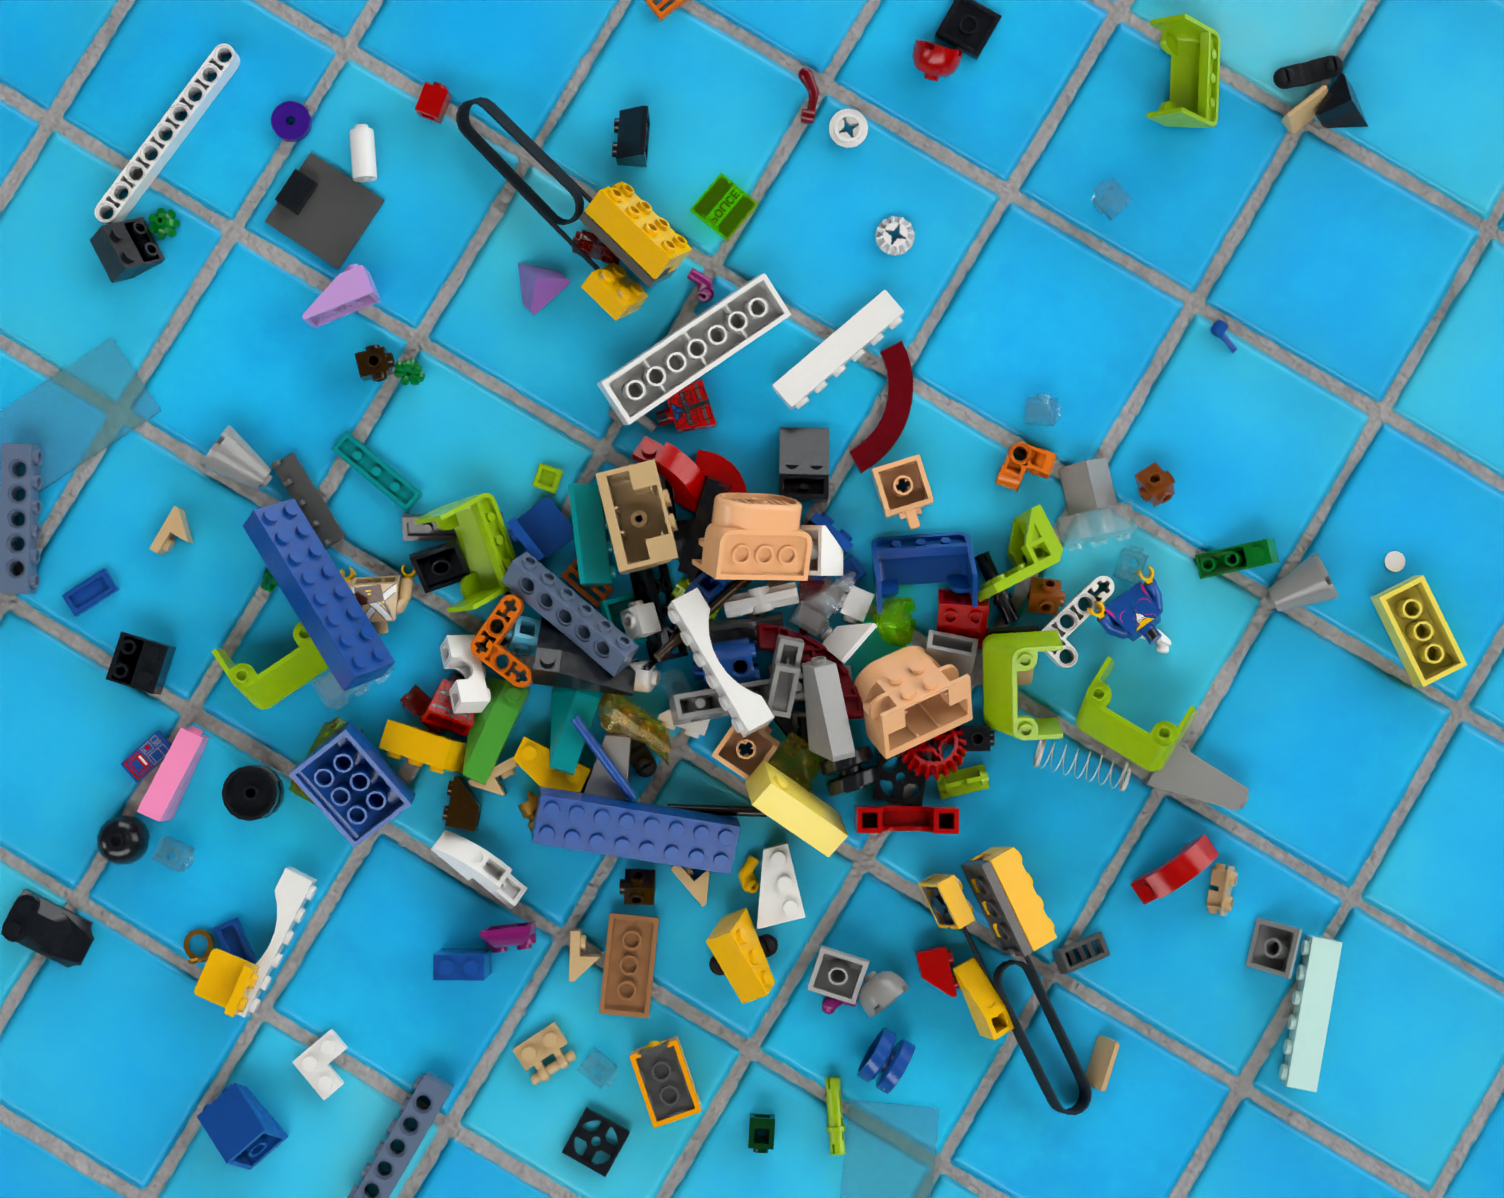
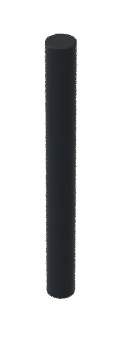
M668 804V807L722 816L767 817L766 814L755 807Z

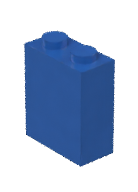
M440 949L433 954V980L484 981L491 974L492 949Z

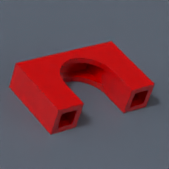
M854 805V830L856 833L922 831L932 832L933 834H959V808L955 806Z

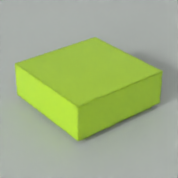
M540 463L532 487L556 495L564 471Z

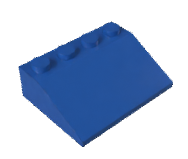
M351 720L328 737L289 772V776L354 848L412 805L416 795Z

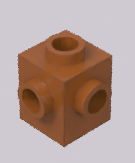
M1156 462L1135 475L1139 495L1145 502L1150 501L1154 507L1168 502L1175 494L1173 485L1175 480L1168 471L1164 472Z
M1031 577L1027 593V611L1057 615L1059 606H1063L1065 600V591H1061V581Z

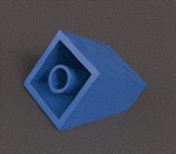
M237 1083L227 1086L215 1101L205 1105L203 1111L197 1115V1118L225 1162L251 1170L288 1138L286 1132L247 1087Z

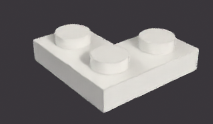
M333 1028L292 1062L323 1100L327 1099L345 1083L329 1064L348 1048Z

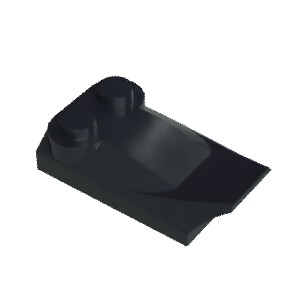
M24 889L16 899L3 923L1 935L8 941L17 942L68 968L82 964L94 941L91 931L93 922L29 889Z

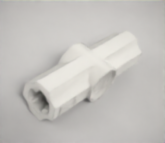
M790 582L774 587H758L750 589L745 593L733 595L724 603L726 617L733 618L750 613L753 615L773 611L774 608L800 602L796 583Z

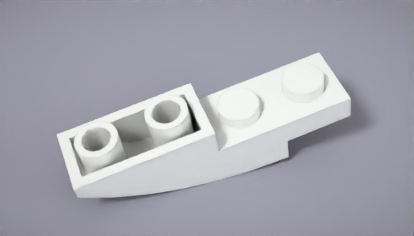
M445 830L431 848L434 853L468 881L472 878L475 879L510 909L516 906L528 889L510 874L513 869L479 845L455 833Z

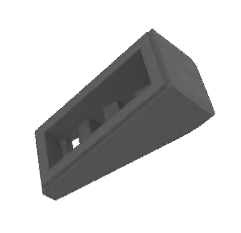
M1101 932L1052 951L1061 974H1068L1110 955ZM1094 940L1099 954H1095L1091 941ZM1084 944L1089 954V958L1086 957L1084 950L1082 948V945ZM1073 949H1075L1077 952V955L1080 959L1079 962H1077L1075 958Z

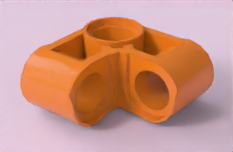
M1016 443L1007 451L995 484L1018 492L1026 470L1034 475L1048 479L1057 455L1026 443ZM1015 448L1024 450L1025 458L1023 461H1018L1014 458L1013 451Z

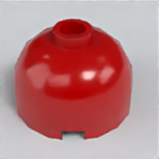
M915 39L912 58L917 70L925 73V79L938 81L939 77H948L957 70L963 51Z

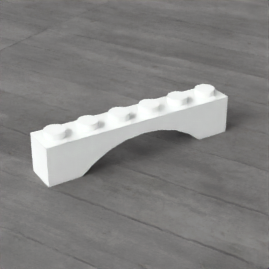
M698 587L672 600L668 606V616L673 624L678 625L684 644L686 646L689 645L694 653L693 658L697 666L702 667L705 671L708 685L718 693L721 707L725 711L728 710L736 732L741 733L744 738L768 725L774 719V716L763 697L738 684L718 661L709 636L710 608Z
M291 866L285 868L274 890L277 902L275 932L267 950L256 963V965L260 966L257 973L259 979L255 987L250 989L247 998H249V1002L244 1012L238 1014L244 1018L250 1015V1013L254 1014L261 1002L258 997L261 991H266L270 985L272 977L269 975L273 967L277 968L284 956L281 954L284 945L288 946L295 934L292 929L296 922H301L306 912L303 907L307 899L311 901L317 890V887L314 886L317 879Z

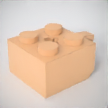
M920 454L873 468L871 475L885 519L899 515L900 520L906 518L910 530L919 528L920 523L917 515L922 513L921 508L934 503ZM899 481H904L903 484L905 482L908 484L904 493L901 492V489L898 491L896 488Z
M732 725L711 756L747 780L763 760L769 761L781 742L770 736L773 729L768 727V725L744 738L741 733L736 732ZM748 742L753 745L750 748L753 749L752 754L746 753L744 756L741 755L739 752L742 750L739 749L740 744L746 745Z

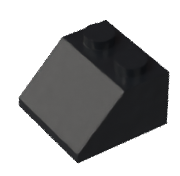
M648 106L620 110L619 118H615L614 133H618V140L613 142L612 157H616L617 165L647 167L650 131Z

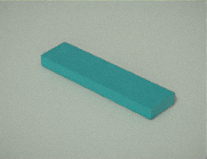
M348 431L332 447L331 450L407 513L423 495L422 492Z

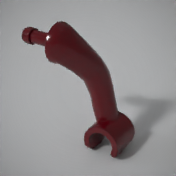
M802 68L798 73V78L807 89L809 100L807 109H802L801 122L812 124L815 119L819 89L812 71L809 68Z

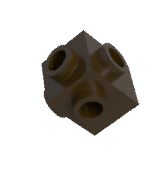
M378 344L371 345L365 348L366 351L355 353L359 375L364 381L372 379L373 382H380L388 379V375L393 374L392 367H395L392 352L388 353L384 346L380 347Z
M625 869V879H620L619 894H624V904L654 905L656 888L655 870Z

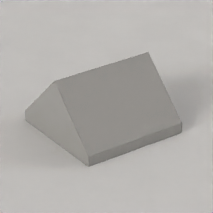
M1107 458L1085 460L1058 469L1069 517L1118 506Z
M1257 918L1246 966L1291 979L1302 929Z
M821 945L815 958L807 990L855 1005L870 960Z

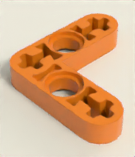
M506 595L500 600L472 640L471 651L474 656L514 686L526 688L533 683V669L500 645L524 610V602L519 596ZM508 601H516V611L510 610L509 613L506 615L507 617L511 618L509 621L506 619V617L499 615L500 611L504 614H506V612L508 611ZM497 619L501 620L504 625L502 632L498 634L494 633L491 628L493 621ZM486 632L489 636L496 638L495 642L490 639L487 642V652H479V642L484 643L489 638L484 635ZM502 654L506 655L509 659V664L504 669L497 666V658ZM513 668H515L519 672L526 671L525 676L528 679L527 681L519 682V675H517L515 672H511L510 675H508V672H510Z

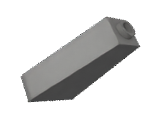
M824 656L813 657L811 661L802 663L809 750L832 762L856 757L837 664L827 660Z
M614 727L611 731L607 730L601 747L629 783L632 732H626L627 729ZM597 758L584 793L628 800Z
M1177 745L1164 768L1158 772H1149L1143 784L1235 811L1238 808L1242 809L1249 799L1247 794L1250 789L1180 745Z

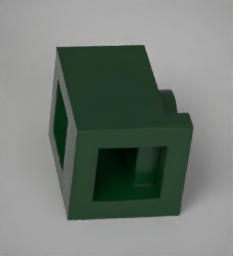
M750 1113L748 1148H753V1152L768 1153V1149H774L775 1115ZM760 1128L765 1129V1136H758L757 1130Z

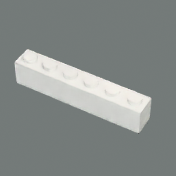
M883 290L772 385V389L791 411L795 407L798 410L809 402L807 397L814 391L817 394L828 385L826 381L833 375L835 378L840 376L847 369L845 365L850 360L856 362L866 353L863 349L870 343L875 346L884 338L883 332L888 328L893 330L901 324L904 310L886 290Z

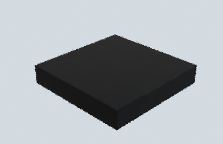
M954 0L935 33V37L956 49L962 50L963 53L977 60L1002 16L974 0Z

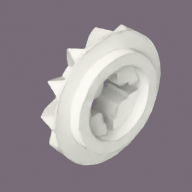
M843 109L837 112L829 124L830 138L833 139L836 145L846 149L857 147L865 140L868 133V124L865 117L854 109ZM844 120L849 126H856L852 130V138L847 132L840 133L844 129Z
M891 216L879 224L875 237L878 247L883 252L897 256L906 253L912 247L915 232L911 223L903 217ZM897 227H900L899 235L902 238H897L893 245H891L892 236L887 232H894Z

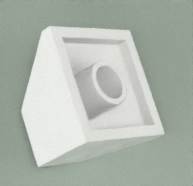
M800 525L799 528L807 532L812 538L808 575L843 576V549L826 525Z
M875 623L837 626L834 630L829 627L820 639L824 641L822 645L842 664H845L877 625Z

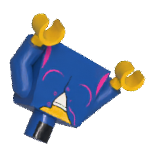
M1147 565L1149 569L1147 576H1143L1140 569L1137 570V575L1145 581L1144 584L1142 581L1138 582L1106 606L1101 602L1094 601L1098 606L1097 612L1094 613L1089 607L1087 612L1092 616H1097V621L1108 634L1121 639L1129 638L1131 641H1135L1143 635L1151 645L1162 636L1155 626L1161 622L1160 614L1163 611V602L1155 579H1152L1154 577V570Z

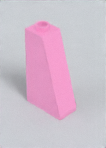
M192 725L189 728H180L138 807V813L159 822L173 820L208 742L209 737L203 735L204 730Z

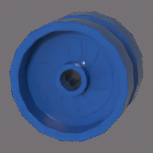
M884 1027L867 1050L858 1068L857 1076L867 1082L877 1076L876 1087L888 1094L904 1074L913 1056L915 1045L905 1039L900 1040L895 1045L896 1034Z

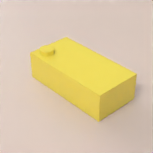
M1424 575L1412 576L1370 597L1413 686L1425 687L1467 666L1464 656Z
M765 760L745 781L752 806L828 858L848 837L841 815L837 810Z

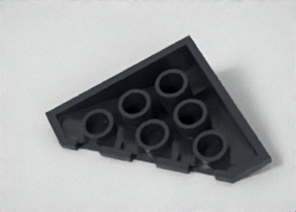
M542 616L533 669V684L633 696L636 672L630 665L616 676H612Z

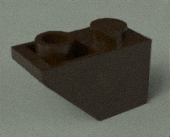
M455 776L454 780L449 781L447 795L450 796L449 806L445 805L442 820H446L445 826L475 832L478 830L482 805L463 777Z

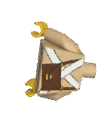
M402 565L403 579H401V575L356 578L357 573L351 567L349 577H345L343 569L339 571L370 622H373V627L378 634L388 633V621H395L398 614L404 612L408 605L413 587V580L411 579L416 576L414 567L412 573L406 574L404 572L406 565Z

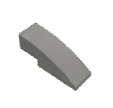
M783 635L777 636L766 700L767 706L775 716L791 717L801 671L799 667L805 644L799 638Z

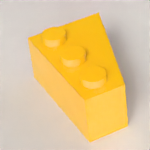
M387 719L379 748L387 751L386 756L395 759H401V756L409 758L407 763L420 767L425 763L430 765L429 770L443 774L444 770L463 773L467 743Z
M527 736L523 737L513 757V760L539 786L582 793L593 770L578 762L574 776L550 768V748Z
M747 907L722 916L706 940L708 947L742 1004L767 996L775 984V980Z

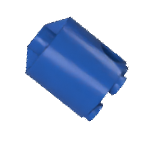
M749 637L711 643L718 661L738 684L761 680L759 664H753V658H757L754 639L749 640ZM737 660H744L746 664L742 667L736 666L734 662H736ZM692 661L695 681L704 679L706 689H711L706 681L707 675L703 668L698 667L695 661Z

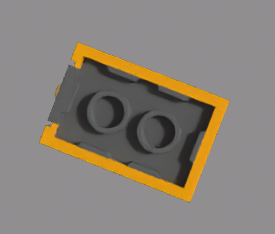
M678 1035L662 1041H651L647 1046L630 1052L629 1057L653 1128L702 1112V1104Z

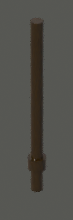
M753 580L733 581L708 604L710 608L709 617L740 588H745ZM681 631L676 633L654 654V657L659 662L683 642L680 636Z

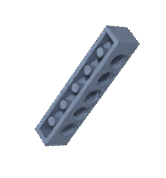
M1 444L0 593L36 594V589H38L40 583L39 575L37 574V564L40 561L37 539L41 535V529L38 525L41 502L38 500V494L42 486L39 465H41L43 457L40 446L33 444ZM24 463L26 472L21 476L19 474V467ZM23 488L26 492L25 498L22 501H20L18 493ZM21 513H23L25 516V521L20 526L18 523V516ZM20 538L24 540L22 550H19L17 547V541ZM20 562L24 566V571L21 575L16 571V567Z
M525 552L511 562L502 580L507 587L612 676H616L629 665L639 648L635 642L528 552Z
M429 1071L424 1077L418 1076L412 1086L416 1091L411 1099L409 1097L405 1098L399 1109L403 1112L399 1120L393 1119L386 1131L390 1134L386 1142L380 1141L373 1153L377 1156L373 1164L367 1163L360 1175L364 1178L360 1186L354 1185L347 1198H389L452 1091L453 1085ZM419 1096H427L431 1102L430 1106H421L418 1100ZM412 1117L416 1119L418 1123L417 1128H409L406 1125V1118ZM399 1139L403 1141L405 1149L402 1151L396 1150L393 1146V1140ZM386 1161L390 1163L392 1171L388 1173L382 1171L380 1162ZM370 1183L377 1185L379 1193L371 1194L367 1189V1185Z

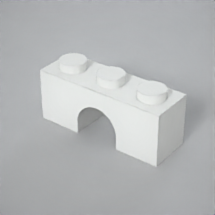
M447 635L439 647L444 669L458 670L465 677V679L456 680L449 690L453 714L481 713L491 700V692L487 688L485 681V667L482 666L481 660L474 656L471 651V642L475 635Z

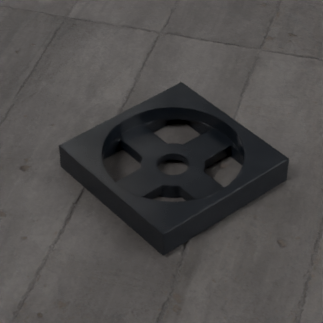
M879 752L877 767L881 779L874 783L872 799L922 806L926 782L925 774L922 773L918 777L914 774H909L907 771L908 763L903 764V755L900 754L893 756L898 757L896 769L893 771L882 770V766L889 759L886 760ZM898 773L905 775V780L901 783L896 780ZM880 780L892 782L894 785L893 796H888L883 791ZM908 784L919 785V790L913 796L903 798L905 786Z
M586 1107L562 1153L606 1177L630 1131ZM589 1121H602L597 1131L590 1132L582 1127L583 1124ZM610 1127L614 1129L617 1135V1146L606 1141L605 1135ZM576 1136L586 1141L588 1146L583 1156L578 1154L575 1149L574 1139ZM593 1137L601 1139L599 1146H594L591 1143ZM598 1151H603L611 1156L608 1161L600 1164L591 1161Z

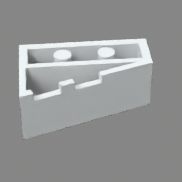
M785 842L763 848L757 929L805 918L788 843Z

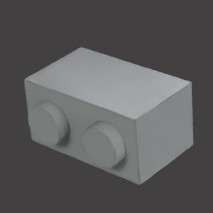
M929 630L924 649L925 653L933 657L941 667L953 664L958 669L959 675L963 676L968 673L971 677L977 654L978 639Z

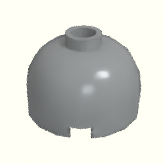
M874 970L863 979L865 984L860 989V1003L871 1019L897 1000L900 994H904L910 988L898 974L892 971H882L877 974Z

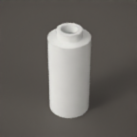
M367 124L354 125V129L349 130L353 181H375L378 178L374 130L369 128Z

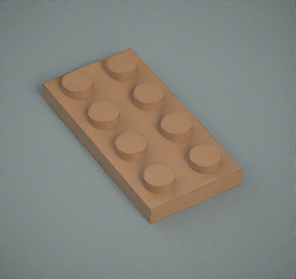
M609 913L599 1007L600 1014L649 1018L660 917Z

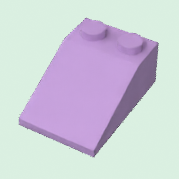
M350 265L344 269L345 272L338 274L302 315L303 320L314 329L381 302L373 278L363 265Z

